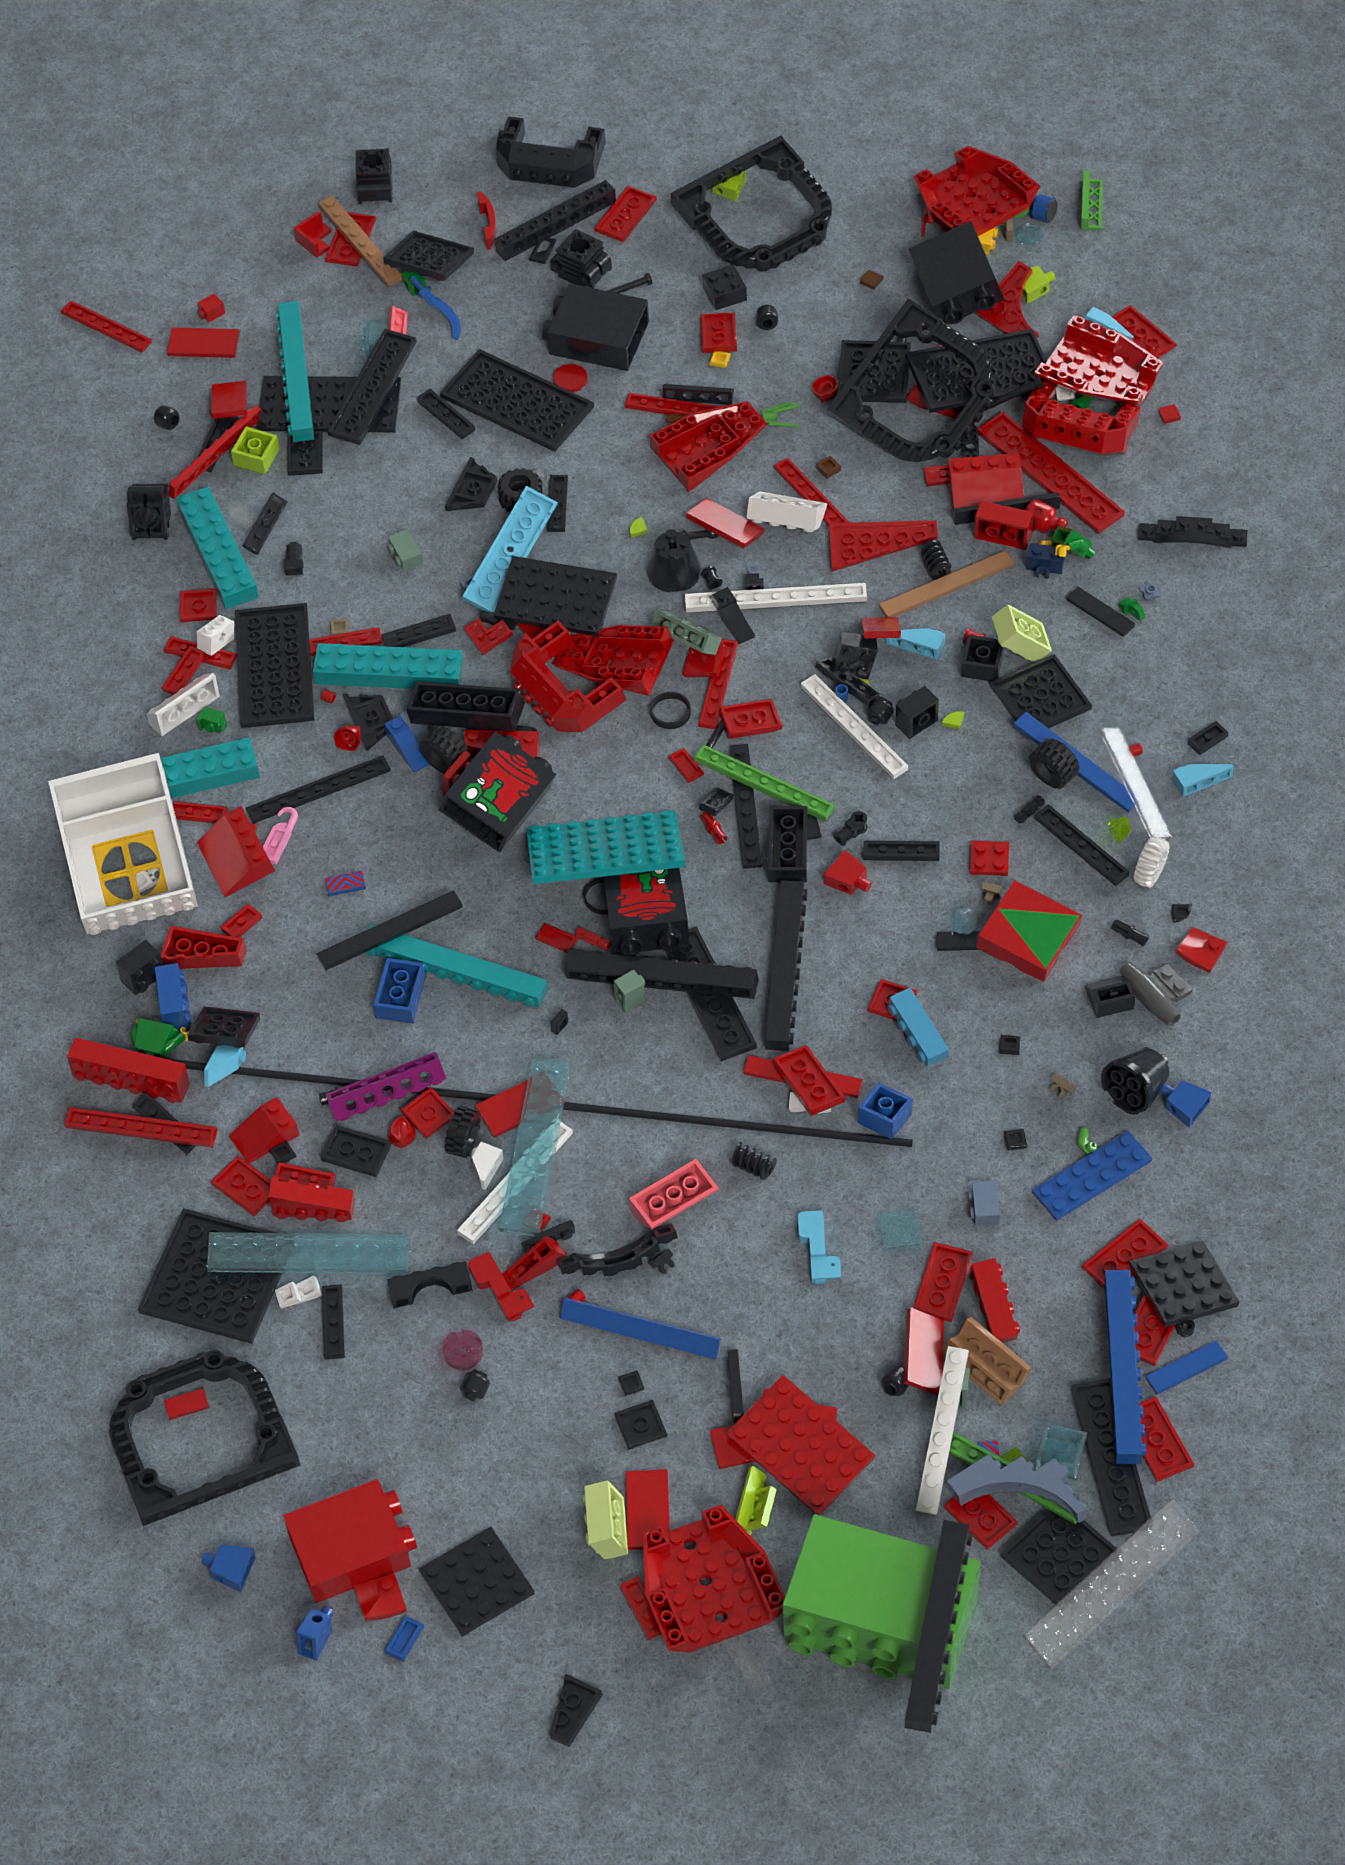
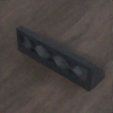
M663 384L662 387L663 398L694 403L733 404L734 389L675 384Z

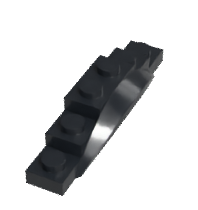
M1176 516V521L1158 520L1157 524L1139 523L1138 540L1152 541L1154 543H1200L1231 548L1232 546L1247 547L1248 530L1230 529V524L1212 523V518Z
M671 1223L655 1227L638 1240L617 1250L601 1254L572 1253L556 1259L557 1265L562 1275L575 1273L576 1270H581L583 1276L593 1275L601 1270L604 1277L614 1276L618 1272L633 1270L637 1266L643 1265L641 1257H650L660 1252L659 1244H667L677 1239V1232Z

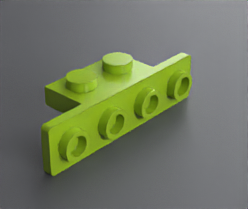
M755 1466L749 1467L736 1515V1521L750 1535L752 1530L767 1527L776 1494V1489L772 1486L764 1487L767 1475Z

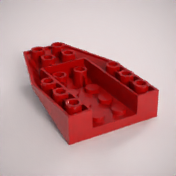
M748 401L698 411L650 434V448L689 492L735 457L767 425V422Z
M616 625L602 628L600 637L585 634L570 635L573 644L557 654L552 665L601 684L612 677L623 690L649 696L674 640L665 626Z

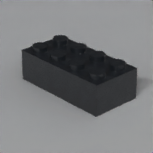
M770 806L769 882H781V880L807 882V806Z

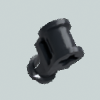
M862 811L854 812L851 818L845 822V827L833 833L835 841L841 846H845L846 842L852 837L856 838L858 835L865 833L868 828L866 824L867 815Z

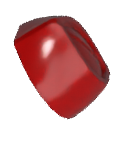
M825 375L814 381L812 390L821 402L824 403L835 396L838 382L833 376Z
M344 726L334 733V742L337 748L347 751L358 749L361 741L360 726Z
M402 1115L391 1124L387 1133V1138L391 1141V1144L399 1148L410 1145L416 1137L415 1128Z

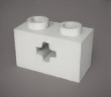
M219 615L197 631V649L212 656L234 639V621Z

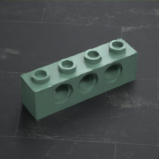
M655 610L650 626L667 627L672 638L706 654L716 655L722 639L667 611Z

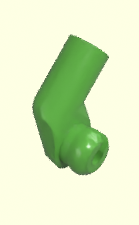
M1080 1128L1077 1145L1084 1153L1091 1154L1097 1149V1146L1088 1140L1089 1129Z

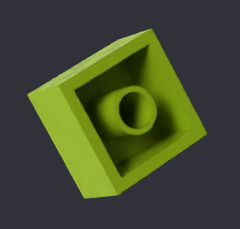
M245 427L231 451L233 465L266 474L280 450L278 435Z

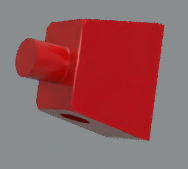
M846 850L824 873L825 885L850 895L857 888L868 892L872 885L870 881L866 880V866Z

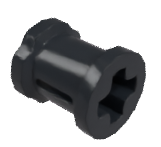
M708 566L701 572V576L703 579H706L707 587L710 590L718 588L723 584V580L716 574L717 570L714 566Z

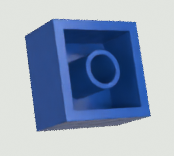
M878 1083L859 1106L857 1123L892 1139L912 1115L913 1098Z

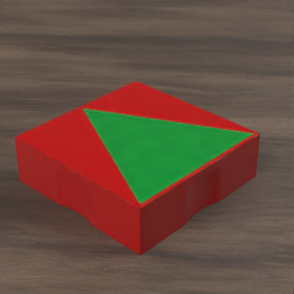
M1014 880L980 932L976 948L999 960L1008 962L1020 971L1044 982L1056 964L1059 954L1068 945L1079 928L1082 914Z

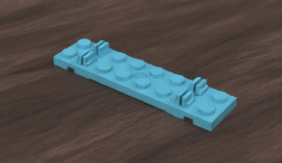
M528 486L525 487L470 585L463 594L462 600L481 610L494 614L512 556L528 557L558 502ZM511 547L513 552H509L507 548Z

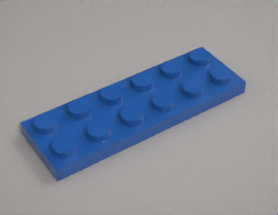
M1126 1131L1034 1188L1032 1193L1057 1221L1152 1162L1153 1158L1129 1131Z

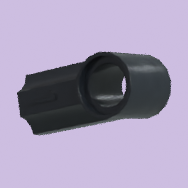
M290 542L289 545H286V560H284L285 576L304 575L302 569L304 568L302 544Z

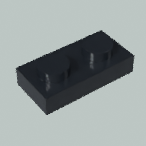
M1215 721L1189 738L1188 745L1201 755L1227 738L1229 732Z

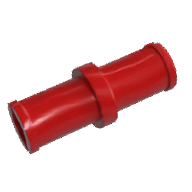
M703 812L704 816L701 814L700 819L705 824L707 832L712 834L717 844L725 843L728 837L721 829V824L712 815Z

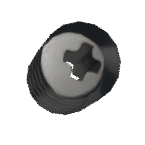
M934 540L925 544L921 550V556L926 563L931 577L937 580L951 574V564L940 541Z
M742 1142L737 1144L732 1157V1165L734 1167L739 1166L741 1170L746 1169V1172L749 1174L753 1172V1175L756 1177L760 1175L762 1180H766L771 1175L777 1162L776 1158L770 1162V1155L763 1159L762 1151L756 1155L755 1148L749 1152V1145L742 1149Z

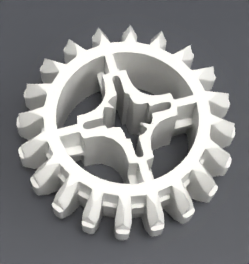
M1151 837L1140 854L1134 872L1136 883L1151 888L1156 883L1168 858L1169 842L1159 837Z

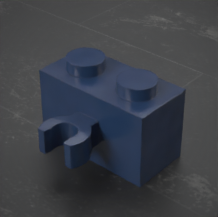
M1030 543L1026 569L1036 571L1037 578H1039L1040 573H1045L1046 579H1048L1050 573L1062 574L1065 557L1055 555L1056 547Z

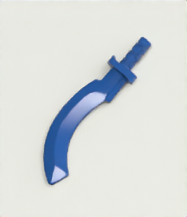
M412 276L410 281L418 288L419 292L417 295L420 298L424 297L431 306L438 308L448 318L452 327L451 337L458 340L461 324L457 314L444 301L433 296L430 292L432 288L429 285L425 288L415 276Z

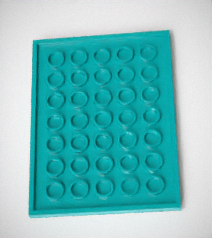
M676 811L646 812L643 815L635 816L628 814L618 818L588 819L583 822L570 821L565 824L552 823L548 826L534 825L526 828L533 885L686 867Z

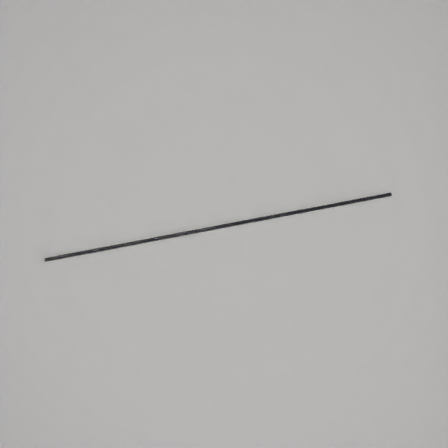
M172 1060L184 1063L186 1069L204 1071L207 1063ZM239 1067L238 1070L231 1073L347 1086L361 1081L357 1079ZM385 1086L382 1090L387 1091L391 1086ZM425 1087V1088H424L422 1091H420V1092H412V1093H413V1094H422L424 1091H426V1090H427L428 1088H430V1087ZM433 1088L441 1097L485 1101L496 1095ZM564 1102L563 1105L556 1108L912 1147L913 1139L895 1137L890 1139L886 1136Z

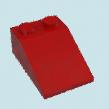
M275 1097L257 1108L229 1135V1138L246 1162L250 1164L268 1154L270 1149L284 1141L289 1142L298 1137L299 1131L297 1123L279 1098Z

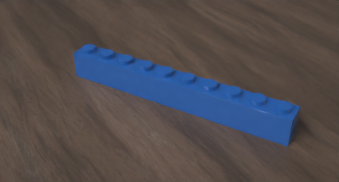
M1105 1270L1104 1281L1116 1464H1141L1142 1456H1146V1443H1142V1437H1145V1426L1140 1423V1418L1144 1417L1143 1406H1139V1400H1142V1387H1138V1381H1141V1369L1137 1368V1363H1140V1352L1135 1348V1344L1139 1342L1138 1332H1134V1326H1137V1314H1133V1308H1136V1296H1132V1290H1135V1279L1131 1278L1130 1270Z

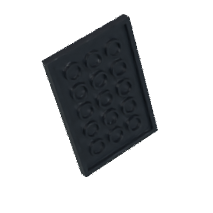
M512 556L494 612V619L548 628L559 620L569 632L600 637L616 584L617 573Z

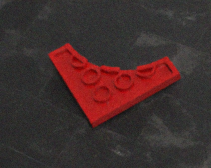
M1018 261L998 284L1004 300L996 303L991 309L975 312L976 315L1004 334L1032 329L1024 319L1021 298L1025 284L1033 270L1021 261ZM1033 330V332H1034L1036 338H1038V337H1039L1038 333Z

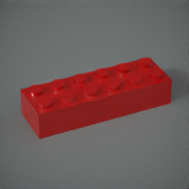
M76 1037L67 1055L72 1075L79 1081L86 1079L96 1085L107 1084L116 1090L121 1088L127 1089L133 1094H139V1092L147 1093L154 1099L160 1097L170 1103H175L176 1101L182 1103L190 1085L186 1065L164 1058Z

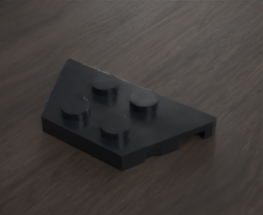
M470 457L445 505V510L454 511L485 507L497 483V477L493 473L488 472L487 468L483 465H478L473 457Z
M343 694V699L355 726H360L361 740L367 751L386 735L384 724L393 720V717L382 695L368 696L360 694L359 697H349V694Z

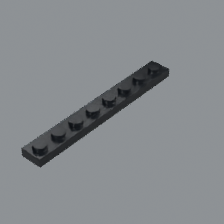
M748 744L730 745L731 757L751 766ZM733 779L743 869L762 867L754 790L752 787Z

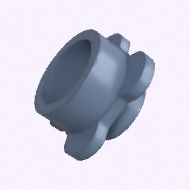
M1151 583L1147 586L1143 585L1140 588L1146 600H1152L1161 596V591L1158 590L1156 583Z

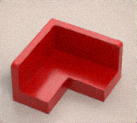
M316 212L294 227L295 241L316 258L329 250V245L321 239L332 233V229L323 222L321 212Z

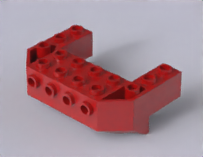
M1046 381L1043 382L1044 387L1041 389L1035 388L1026 401L1022 426L1035 438L1103 456L1123 455L1126 453L1128 440L1137 427L1141 407L1133 403H1123L1116 416L1112 417L1107 413H1097L1090 409L1077 408L1071 404H1061L1054 400L1056 385Z
M558 620L533 639L527 634L523 635L513 651L510 674L514 682L512 686L514 689L521 690L524 700L534 706L533 709L539 716L542 714L544 721L549 727L553 726L556 731L583 732L625 702L626 698L623 689L612 677L586 696L578 688L570 692L545 665L546 662L573 644L569 631Z

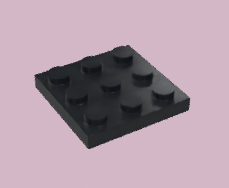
M204 1006L188 1033V1041H194L199 1044L211 1043L216 1046L227 1045L234 1048H245L260 1021V1013Z

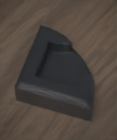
M1172 904L1173 923L1183 921L1184 918L1186 919L1191 912L1192 904Z

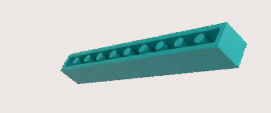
M299 301L278 303L279 310L276 311V317L280 323H277L278 333H281L278 338L279 345L283 346V348H280L281 359L284 358V361H281L282 371H285L282 374L283 383L287 384V386H284L285 397L288 396V399H285L286 410L289 409L286 415L287 422H291V425H288V433L293 436V442L314 440Z
M402 935L365 952L368 956L382 957L385 961L387 958L424 963L426 973L435 974L440 979H451L458 985L466 984L474 990L482 989L488 991L493 996H504L512 1002L520 1001L527 1007L535 1006L539 1008L548 991V984L545 979L407 935Z

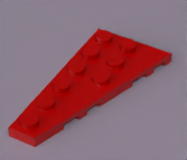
M937 520L829 523L832 572L937 540Z

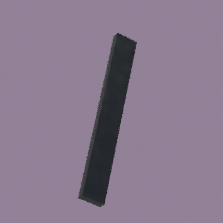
M384 755L246 807V812L254 824L277 815L282 808H296L391 770Z
M453 890L316 953L317 958L326 971L463 908L462 902Z

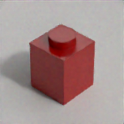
M215 293L197 302L199 317L202 320L205 319L208 323L225 314L224 303Z

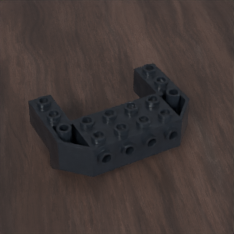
M510 116L507 117L504 129L498 132L496 145L497 164L510 180L572 188L595 178L606 143L605 129L589 126L584 141L577 140L574 149L522 143L525 135L524 118Z

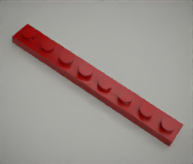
M255 405L251 410H247V415H244L240 420L238 419L230 429L223 433V436L213 442L211 447L205 449L199 458L194 459L187 469H183L176 479H172L168 485L169 497L175 499L237 442L245 427L252 428L260 420L261 408Z
M69 1107L64 1126L70 1129L210 1148L214 1146L218 1131L214 1126Z

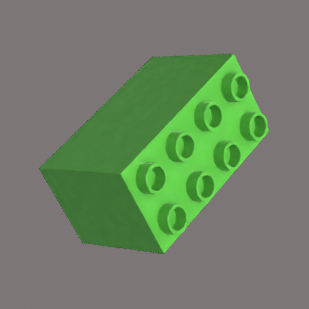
M814 1514L783 1603L784 1641L789 1642L791 1650L802 1655H812L814 1650L831 1654L830 1659L843 1667H854L856 1662L872 1666V1672L884 1679H895L897 1674L913 1678L938 1549ZM968 1558L967 1565H963L962 1572H965L964 1584L959 1585L958 1591L962 1592L960 1605L955 1604L954 1611H957L958 1615L956 1625H951V1631H954L952 1645L948 1644L947 1651H950L948 1665L944 1664L943 1671L946 1672L945 1684H940V1686L949 1689L979 1596L980 1561Z

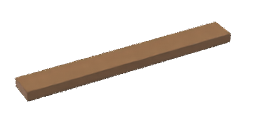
M1005 550L879 604V608L886 617H895L1013 567L1015 562Z

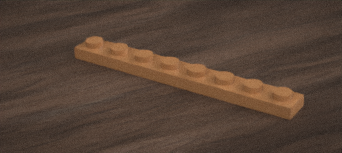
M333 196L318 202V207L387 287L403 280L402 275L396 268L383 263L385 255Z

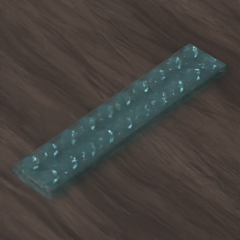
M540 1057L532 1058L499 1232L535 1236V1234L540 1233L572 1067L571 1061Z
M209 1232L207 1271L410 1273L411 1235Z

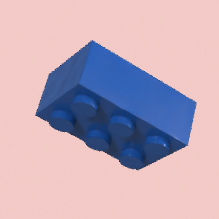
M392 958L386 959L373 1005L375 1018L414 1023L426 980L424 963Z
M178 963L155 967L162 1022L173 1025L179 1032L181 1027H185L186 1031H189L188 1024H192L186 993L188 992L183 970H179Z

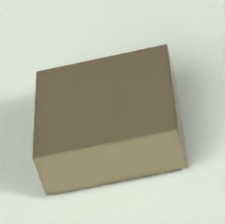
M1013 218L1006 221V242L1013 240Z
M348 618L330 620L331 635L350 632Z

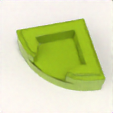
M642 517L636 519L631 524V538L648 533Z
M957 711L948 714L943 719L942 726L960 729L965 712Z

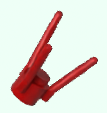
M926 206L923 209V217L921 218V237H924L926 222L934 223L936 220L939 222L944 233L947 232L943 222L933 215Z

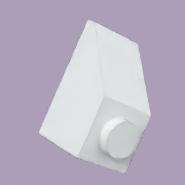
M480 1142L479 1146L473 1149L471 1159L481 1188L486 1190L503 1161V1153L499 1148Z

